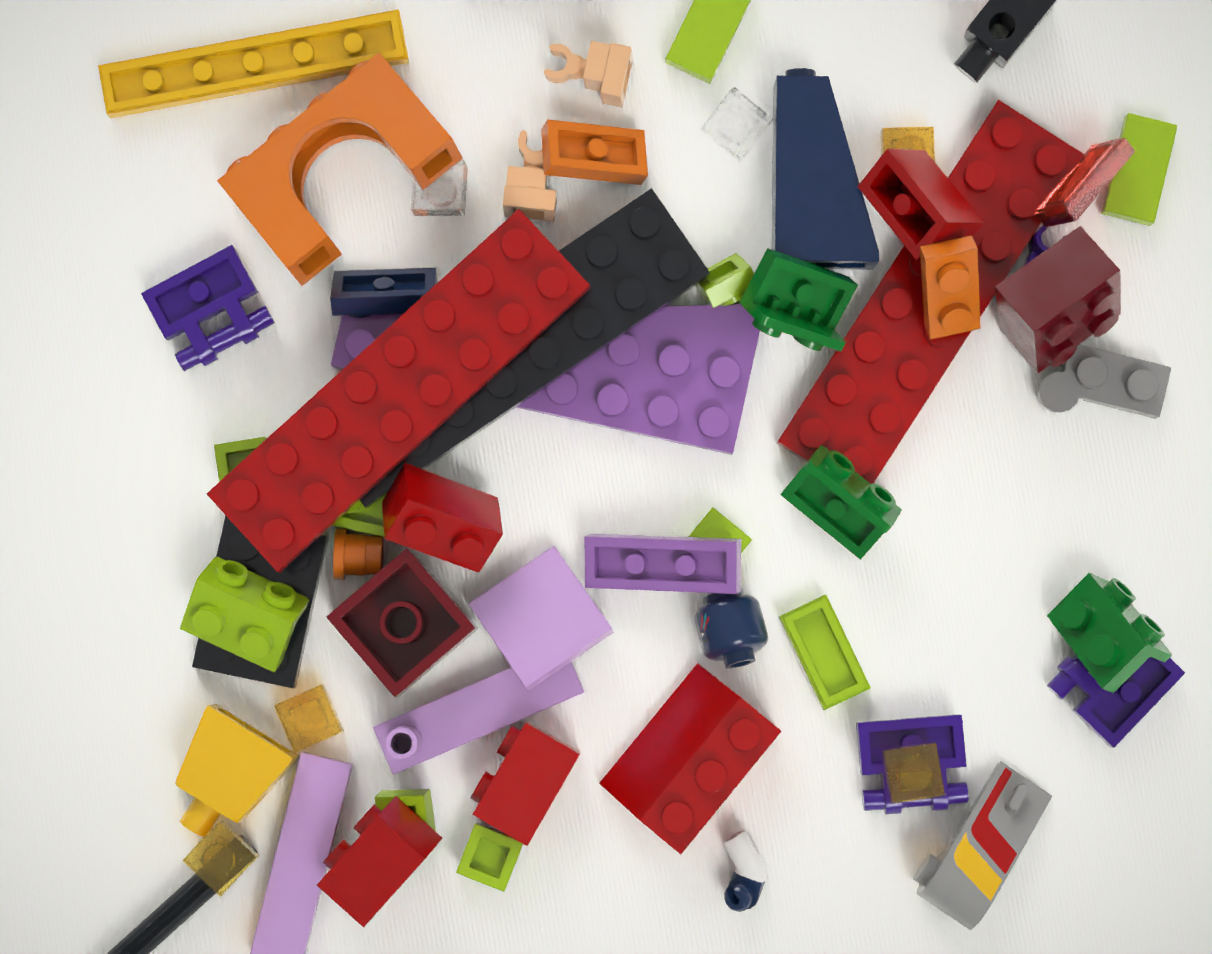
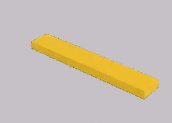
M399 9L102 64L98 65L106 114L111 119L347 75L357 64L370 60L377 53H380L390 66L410 62Z

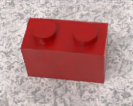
M887 148L857 186L916 261H921L920 246L967 236L973 237L985 223L925 150Z
M404 463L390 490L382 500L384 539L477 573L481 571L503 536L498 497Z
M526 721L521 730L511 726L496 752L505 759L495 776L485 771L470 799L479 803L472 815L528 846L581 752Z
M397 796L383 810H380L374 804L353 827L360 836L352 845L343 839L328 855L323 863L330 870L317 884L325 894L363 928L443 839Z

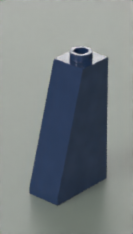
M808 68L786 70L785 76H776L773 86L772 250L826 269L874 270L879 263V248L863 193L857 187L860 184L829 76H816V71Z

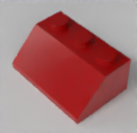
M697 663L599 784L639 821L681 855L782 731Z

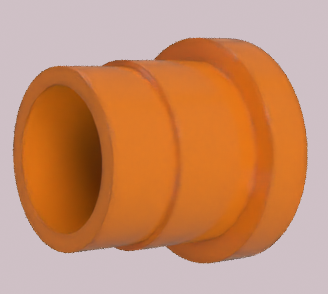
M336 528L333 551L334 580H345V575H375L382 569V536L347 534L346 528Z

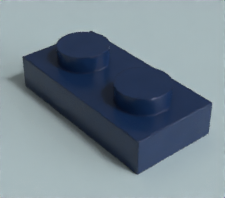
M436 267L334 271L330 295L332 316L348 315L353 318H364L372 314L403 315L437 284Z

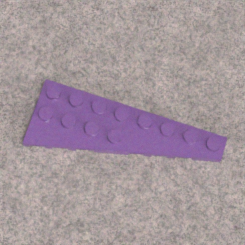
M741 304L719 305L715 308L711 305L665 306L516 408L733 455L760 331L752 325L754 318ZM372 314L364 318L342 315L331 366L337 369L345 368L402 315Z

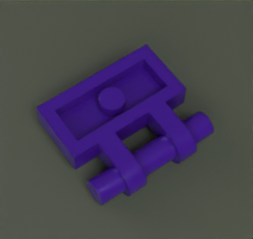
M233 245L224 248L141 293L166 340L169 341L184 332L186 333L191 345L174 354L184 372L200 363L204 366L211 364L219 359L218 353L241 341L245 344L259 338L258 332L275 323L266 305L250 314H247L241 302L259 293ZM227 311L233 323L207 336L200 324Z
M1075 655L1073 658L1067 656L1057 666L1060 672L1047 684V687L1061 700L1075 686L1079 688L1086 697L1072 711L1109 747L1115 748L1186 672L1171 658L1164 663L1149 657L1112 693L1100 687L1097 681L1088 673L1089 671L1081 660Z
M962 714L856 722L860 774H881L882 780L881 789L862 790V806L864 811L884 810L885 815L900 814L902 808L930 806L932 811L948 810L949 804L968 803L967 783H947L946 769L967 767ZM928 770V785L900 787L899 772Z

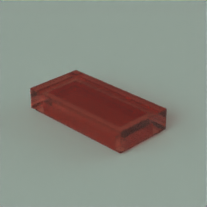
M1125 138L1091 145L1084 153L1085 155L1082 160L1066 174L1037 208L1036 217L1044 227L1077 221L1134 154L1135 150Z

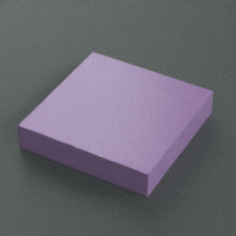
M555 546L468 603L527 691L614 633L608 621Z

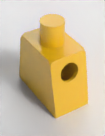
M208 705L203 712L175 781L177 787L194 797L179 822L195 834L206 838L221 814L236 823L243 821L293 766L300 755L220 705Z

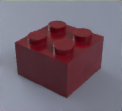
M1081 226L1077 227L995 286L1000 331L1037 374L1050 365L1052 367L1062 365L1072 357L1080 343L1092 335L1094 337L1102 336L1117 323L1119 315H1121V270Z
M409 548L403 550L326 616L394 698L406 692L479 629L418 556Z

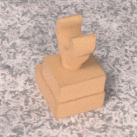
M591 41L587 59L572 54V51L565 45L551 44L549 46L553 56L563 57L567 63L559 71L545 69L544 75L548 81L564 83L569 79H583L586 89L600 91L603 104L623 108L634 60L630 46Z
M522 130L518 138L519 152L524 159L523 167L508 166L502 205L504 217H510L520 209L528 219L555 222L556 190H547V175H544L542 149L540 151L530 150L527 147V132Z

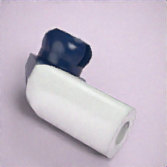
M743 830L723 842L724 847L735 864L729 885L724 892V900L726 905L736 912L751 909L756 905L767 878V868L746 831Z

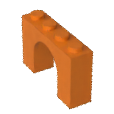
M377 53L370 60L360 62L353 67L346 79L329 92L315 97L303 113L289 124L281 125L273 130L265 143L248 156L235 160L229 166L227 172L217 180L301 286L342 255L327 233L310 214L304 200L306 175L313 162L322 152L346 140L364 139L374 141L387 148L396 157L422 190L463 159L452 137L380 53Z

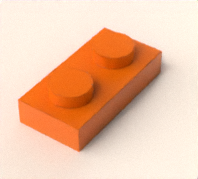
M547 119L541 128L544 175L642 185L648 177L645 130Z
M967 236L920 246L924 325L929 339L981 329L978 248L973 237Z

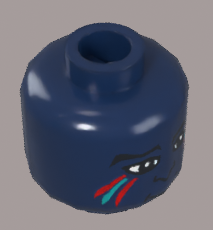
M742 588L737 594L712 593L704 597V605L697 610L694 616L704 656L713 661H724L726 669L739 668L755 662L754 653L765 647L769 640L759 601L751 595H744Z

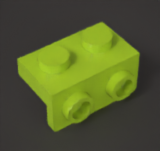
M214 557L196 579L179 629L275 673L282 663L295 625L305 611L309 599L295 592L287 584L270 581L247 570L239 562Z

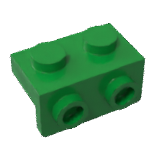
M767 248L739 303L754 318L752 325L769 336L779 338L783 332L792 335L797 342L815 351H821L823 346L842 351L846 341L835 331V328L858 284L849 276Z
M822 444L780 494L860 560L879 538L892 528L902 511L896 505L894 497L887 489L879 484H870L855 472L854 465L846 456L835 450L829 451Z
M1088 573L1047 617L1100 687L1114 693L1149 657L1165 663L1172 656V653L1161 641L1165 636L1164 631L1149 616L1143 613L1140 614L1132 604L1136 597L1124 583L1116 578L1108 581Z

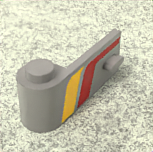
M1002 761L998 762L949 848L941 852L937 857L931 853L928 854L918 867L913 877V880L919 883L916 894L967 929L972 930L989 910L1053 796Z

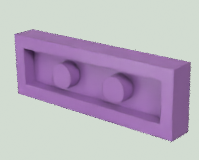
M589 534L584 536L585 588L737 594L741 591V539Z

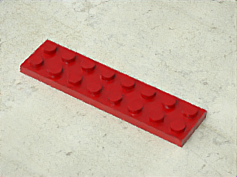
M1000 100L995 103L948 176L952 184L985 222L973 236L978 248L980 317L996 294L995 286L1005 280L1085 155ZM905 246L902 247L844 337L846 341L842 351H835L776 442L805 462L809 460L821 444L829 451H838L852 462L855 472L870 484L876 481L971 333V331L929 339L924 325L921 261H916Z
M518 209L206 493L207 496L277 572L283 571L591 288L590 284L526 215Z

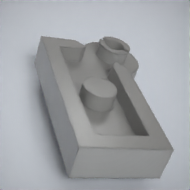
M1079 344L1072 357L1063 363V372L1056 371L1048 374L1041 380L1038 386L1037 396L1040 404L1046 410L1053 413H1062L1070 410L1077 404L1080 398L1086 402L1156 419L1161 415L1172 367Z

